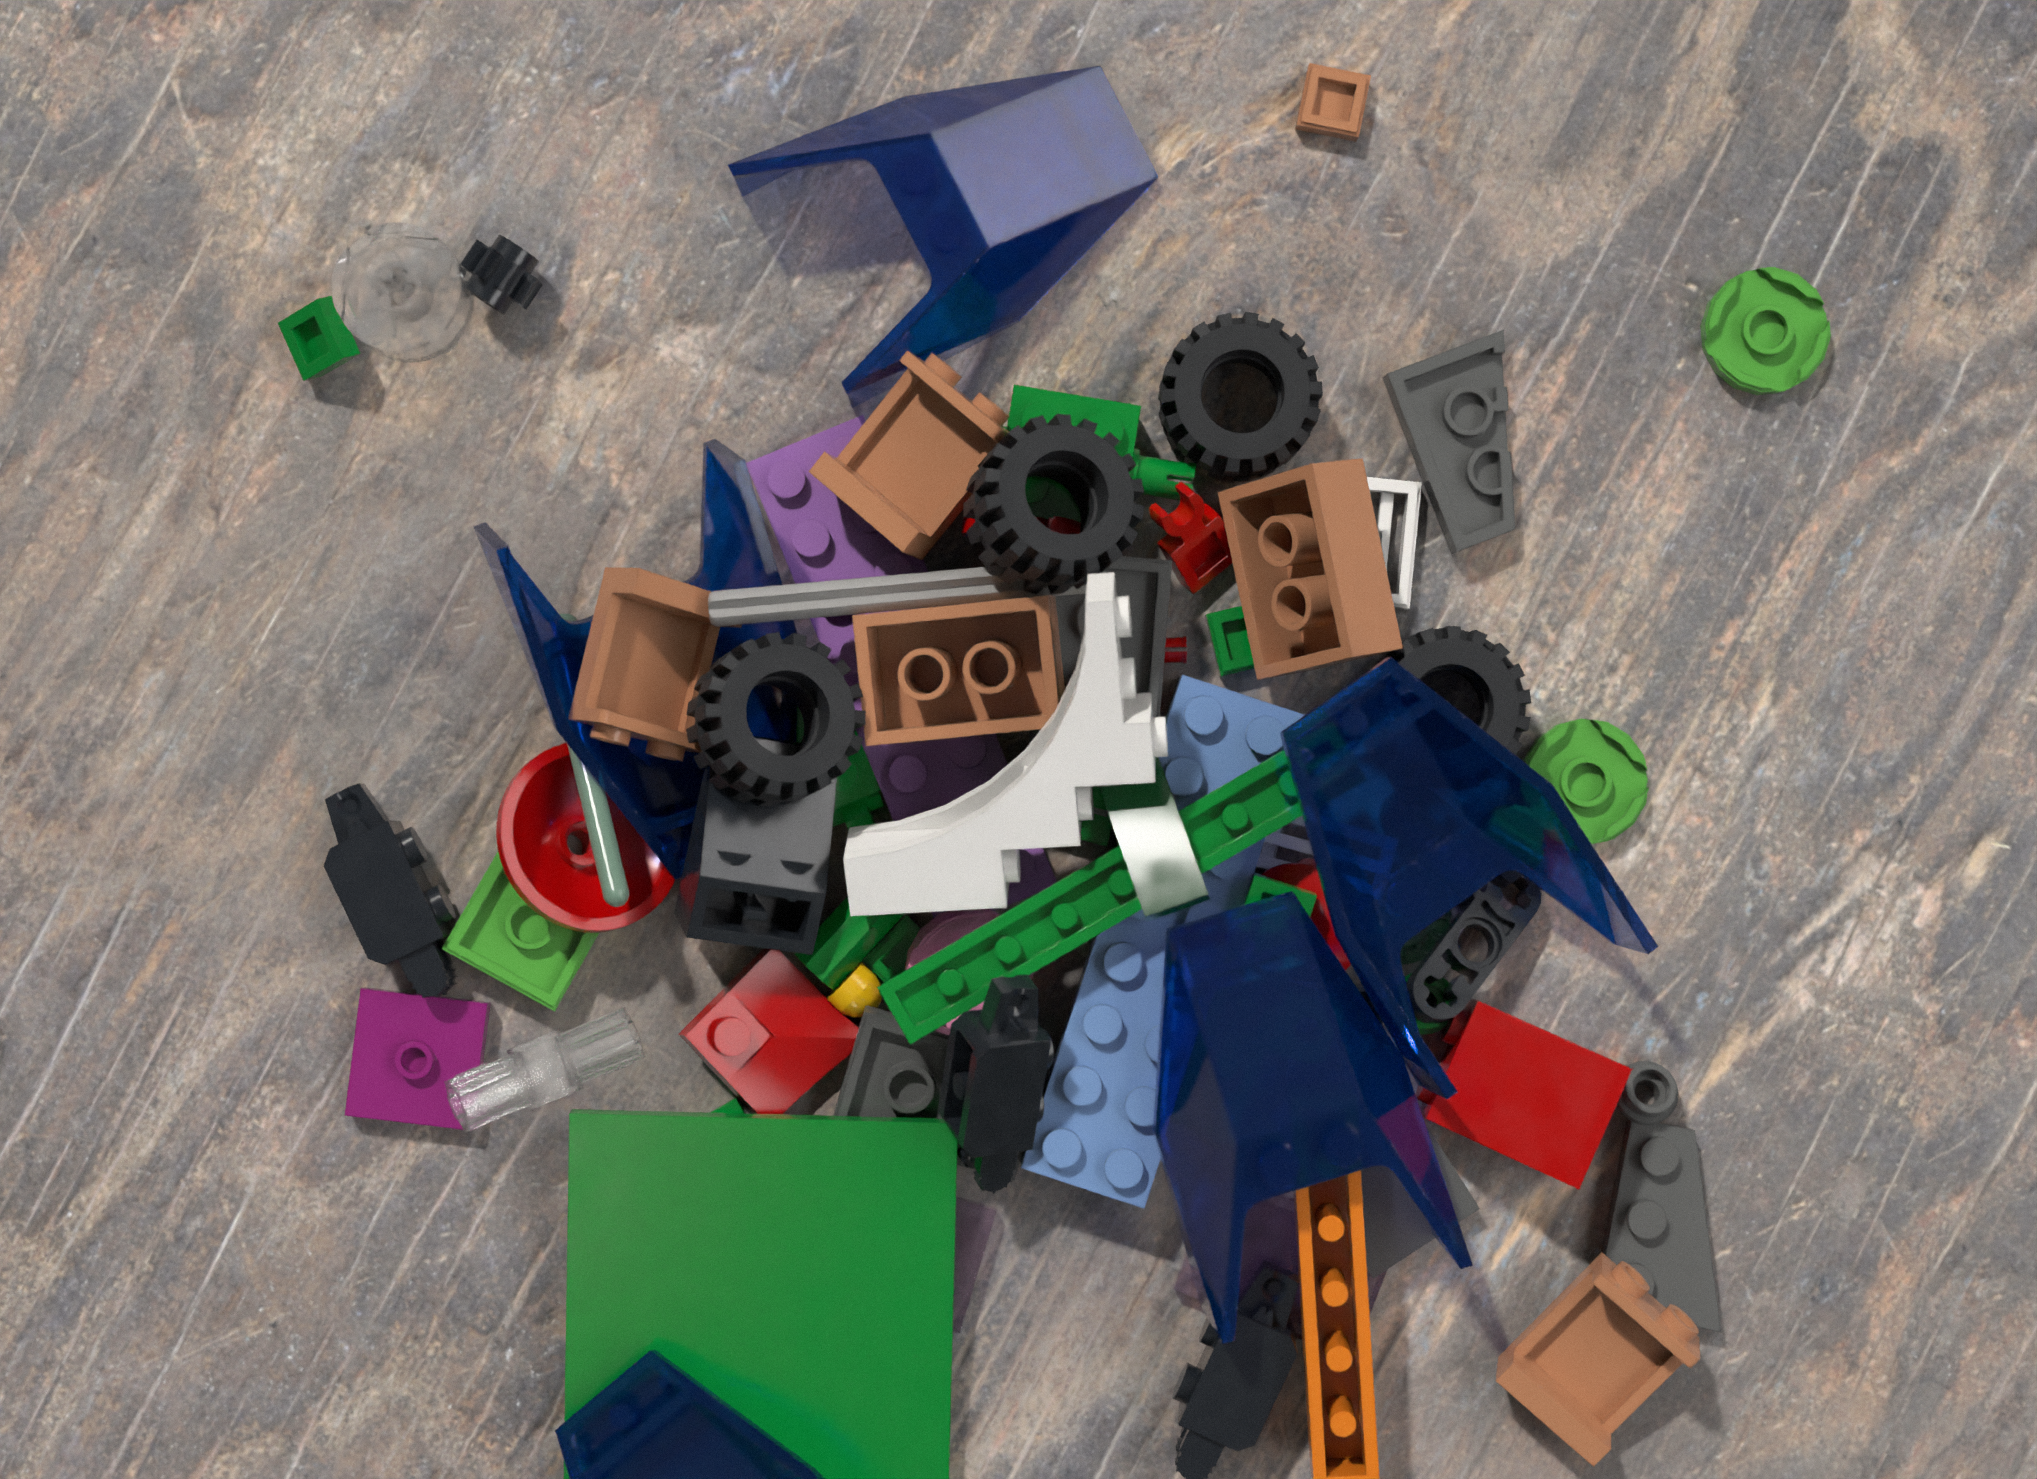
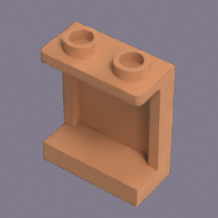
M907 350L899 360L907 367V370L838 457L824 451L808 472L898 549L919 560H923L963 510L964 502L972 495V493L966 490L970 477L979 469L978 464L1009 432L1003 427V424L1010 416L980 392L973 400H970L955 387L962 376L935 354L931 353L923 361Z
M605 567L568 719L592 726L590 737L603 742L629 746L631 737L646 741L645 753L652 756L683 762L685 751L701 753L702 750L699 742L688 743L686 729L695 724V717L686 715L688 702L698 696L699 692L693 688L699 678L710 671L720 627L741 628L742 624L719 627L711 624L708 609V596L711 591L641 568Z
M1602 1252L1498 1357L1496 1382L1593 1467L1611 1450V1434L1683 1363L1687 1367L1692 1368L1700 1360V1342L1697 1336L1699 1330L1692 1319L1673 1304L1665 1308L1648 1293L1650 1287L1636 1269L1624 1261L1616 1265Z

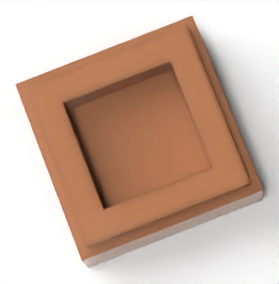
M1309 63L1295 130L1357 142L1371 75Z

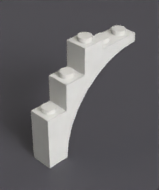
M1115 572L1087 575L1085 631L1075 671L1055 712L1022 753L989 781L946 805L898 821L849 828L843 862L850 916L1007 908L1009 883L1020 882L1021 878L1019 849L1080 846L1082 821L1093 820L1092 786L1155 782L1156 757H1168L1166 717H1153L1151 693H1137L1134 658H1122L1120 638L1132 636L1129 596L1117 597Z

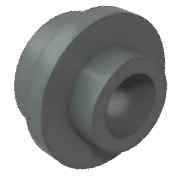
M1639 1061L1628 1065L1627 1067L1632 1068V1072L1616 1105L1617 1108L1628 1120L1636 1124L1647 1126L1664 1121L1673 1113L1678 1103L1679 1093L1674 1077L1667 1069L1654 1062ZM1644 1085L1648 1087L1654 1096L1653 1104L1641 1103L1635 1096V1086Z

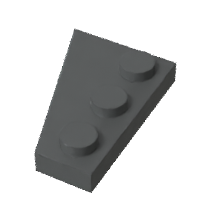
M1504 330L1387 373L1383 377L1386 389L1451 554L1515 530L1511 452L1508 451L1505 413L1508 411L1507 387H1504L1502 354L1505 353Z
M1627 1119L1601 1252L1616 1265L1624 1261L1636 1269L1650 1287L1648 1293L1665 1308L1673 1304L1684 1311L1698 1328L1721 1332L1695 1130L1662 1122L1646 1126L1636 1124Z

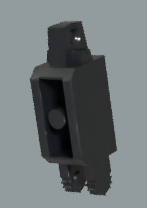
M364 783L352 785L325 799L338 845L329 849L324 868L367 958L384 965L399 962L408 981L413 983L412 989H416V994H421L422 998L427 996L440 997V994L447 995L453 985L457 984L455 979L458 976L455 975L456 969H453L451 966L453 961L449 953L442 950V947L444 946L443 940L447 939L452 932L449 921L456 919V914L445 890L440 884L432 887L421 864L428 861V855L420 837L413 827L404 830L400 821H390Z
M1028 975L1002 976L991 979L982 1010L964 1012L951 1024L938 1113L958 1139L960 1145L957 1148L959 1151L958 1156L966 1168H976L973 1171L975 1174L974 1180L982 1191L986 1190L993 1192V1194L1004 1187L1007 1188V1184L1012 1182L1011 1178L1014 1176L1012 1171L1016 1168L1018 1152L1033 1150L1037 1122H1040L1044 1115L1042 1092L1046 1069L1052 1065L1054 1056L1051 1036L1038 1023V988Z
M1263 1260L1240 1295L1231 1292L1223 1310L1213 1306L1209 1312L1199 1336V1342L1206 1345L1197 1366L1186 1363L1172 1395V1399L1179 1401L1178 1425L1182 1427L1180 1438H1177L1176 1472H1180L1185 1479H1208V1474L1212 1473V1467L1216 1466L1225 1446L1237 1452L1255 1446L1298 1355L1296 1348L1297 1334L1289 1316L1298 1289L1299 1276L1290 1270Z

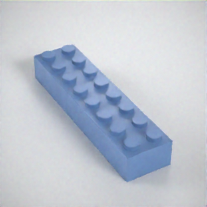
M1181 675L1178 678L1166 715L1168 757H1159L1178 811L1296 743L1305 715ZM1265 838L1201 874L1210 900L1149 922L1146 921L1141 909L1093 937L1042 1093L1044 1115L1042 1120L1037 1122L1033 1150L1023 1151L1021 1158L1022 1169L1145 1209Z

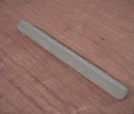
M989 566L988 568L977 567L713 591L708 596V609L711 624L719 627L1050 595L1048 585L1037 594L1023 591L1024 580L1018 578L1009 585L998 578L1003 571L1000 566ZM1087 584L1078 589L1073 585L1065 593L1054 594L1053 596L1086 593Z

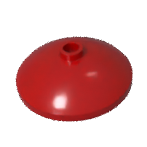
M593 741L629 888V898L624 905L619 907L608 905L603 898L567 743H563L531 759L517 772L506 788L500 803L496 822V839L500 861L510 884L517 894L532 910L546 920L566 929L579 932L599 933L617 930L633 924L651 913L672 888L679 872L683 853V831L680 815L669 789L649 765L625 749L612 744ZM569 835H574L581 841L583 847L581 855L574 854L569 849L567 843Z

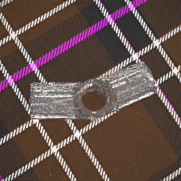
M623 1007L561 1033L560 1029H557L507 1050V1056L457 1074L454 1078L444 1083L447 1090V1099L455 1119L461 1124L464 1132H468L529 1106L530 1110H533L584 1088L582 1083L636 1063V1061L645 1058V1054L635 1024L626 1008Z

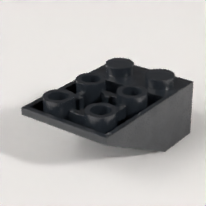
M754 736L764 748L779 755L792 756L796 754L801 746V743ZM707 765L704 769L674 911L686 938L813 955L827 890L837 777L831 780L832 784L800 800L788 804L780 802L774 806H758V799H752L743 803L732 798L734 789L730 786L721 790L715 787L709 780L716 773L710 765Z

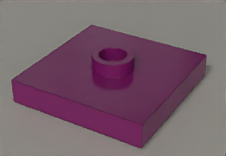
M367 987L360 988L344 1116L469 1131L474 1130L476 1127L491 1002L442 996L422 998L421 994Z

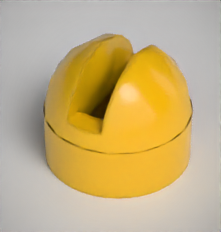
M860 962L844 981L829 994L827 1000L844 1015L854 1018L862 1017L865 1006L878 1008L882 995L877 987L881 984L876 975Z

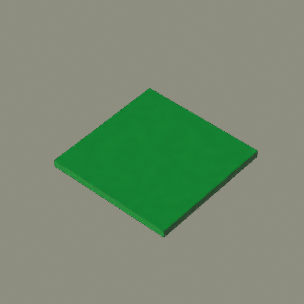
M572 1109L569 1113L564 1479H949L958 1139L943 1119Z

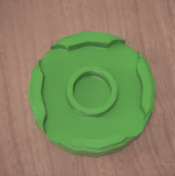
M1776 267L1758 268L1741 273L1726 281L1707 303L1700 325L1703 353L1714 373L1732 388L1754 395L1782 393L1807 380L1825 358L1831 338L1830 321H1827L1826 312L1822 306L1824 302L1818 291L1796 273Z
M1582 718L1556 724L1535 739L1523 759L1519 782L1523 802L1534 807L1542 815L1546 825L1545 832L1561 842L1580 845H1591L1613 840L1630 828L1646 805L1649 788L1647 787L1648 778L1646 771L1648 770L1644 755L1630 735L1609 722Z

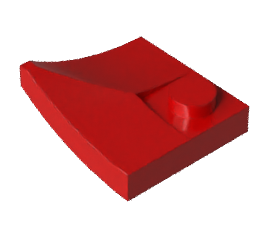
M763 948L678 1035L753 1114H783L816 1082L851 1054L859 1028L844 1014L839 1012L780 950Z

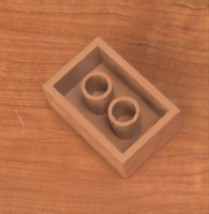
M1363 458L1312 463L1218 492L1257 680L1308 672L1403 649Z
M1046 595L852 615L859 686L863 697H861L862 710L866 711V725H864L865 746L1042 729L1055 712L1065 691L1056 596Z

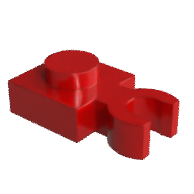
M1180 481L1175 486L1176 491L1180 494V504L1176 510L1168 514L1158 504L1153 503L1149 507V514L1151 519L1168 533L1157 542L1166 560H1172V570L1180 584L1194 595L1232 564L1225 524L1221 516L1208 504H1204L1203 499L1196 492Z

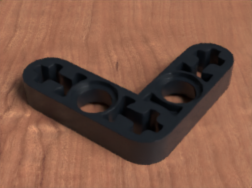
M1410 784L1399 788L1384 800L1379 810V823L1382 832L1385 835L1397 838V847L1465 902L1462 909L1410 975L1404 987V1001L1413 1017L1423 1023L1438 1024L1455 1017L1465 1008L1536 914L1541 904L1542 891L1538 880L1529 870L1510 855L1477 835L1479 829L1438 795L1422 785ZM1411 803H1415L1421 809L1417 819L1422 825L1416 823L1408 829L1400 822L1404 816V811L1399 806L1405 808ZM1442 823L1447 828V831L1437 837L1429 849L1423 843L1433 835L1428 830L1432 831ZM1454 839L1462 840L1473 849L1475 865L1470 872H1457L1449 866L1445 858V847L1449 841ZM1490 864L1493 865L1496 871L1487 877L1490 881L1480 886L1479 889L1475 887L1473 882L1488 871ZM1512 883L1519 889L1515 900L1521 907L1515 905L1506 910L1500 905L1504 894L1496 886L1503 889ZM1475 928L1485 936L1488 943V953L1483 961H1470L1460 953L1457 943L1462 929ZM1441 956L1445 962L1440 961ZM1450 968L1459 973L1460 975L1453 978L1442 993L1444 999L1449 1003L1442 1002L1434 1007L1429 1006L1425 1000L1429 996L1430 991L1423 983L1425 982L1429 985L1441 979Z

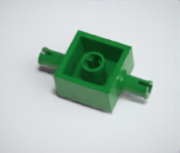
M1014 385L1009 411L1010 417L1008 418L1007 426H1003L1009 432L1017 425L1022 428L1029 419L1042 415L1047 423L1056 414L1071 415L1072 426H1077L1085 418L1097 423L1096 435L1104 438L1110 432L1120 441L1114 449L1121 457L1130 453L1136 466L1129 474L1131 479H1142L1143 495L1180 501V494L1175 488L1179 482L1167 479L1192 483L1195 476L1196 463H1183L1139 455L1140 449L1134 448L1141 411L1140 405ZM1035 476L1026 479V499L1034 516L1046 519L1059 516L1081 522L1079 506L1074 496L1066 487L1046 477ZM1185 483L1191 489L1193 488V484Z

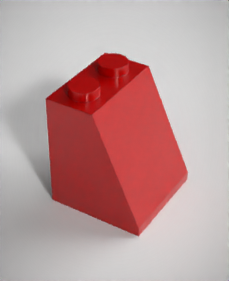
M1471 998L1459 1014L1448 1020L1447 1025L1443 1029L1441 1041L1448 1043V1046L1439 1066L1436 1067L1429 1064L1419 1082L1415 1094V1099L1422 1102L1418 1111L1419 1114L1431 1122L1579 1190L1632 1072V1068Z

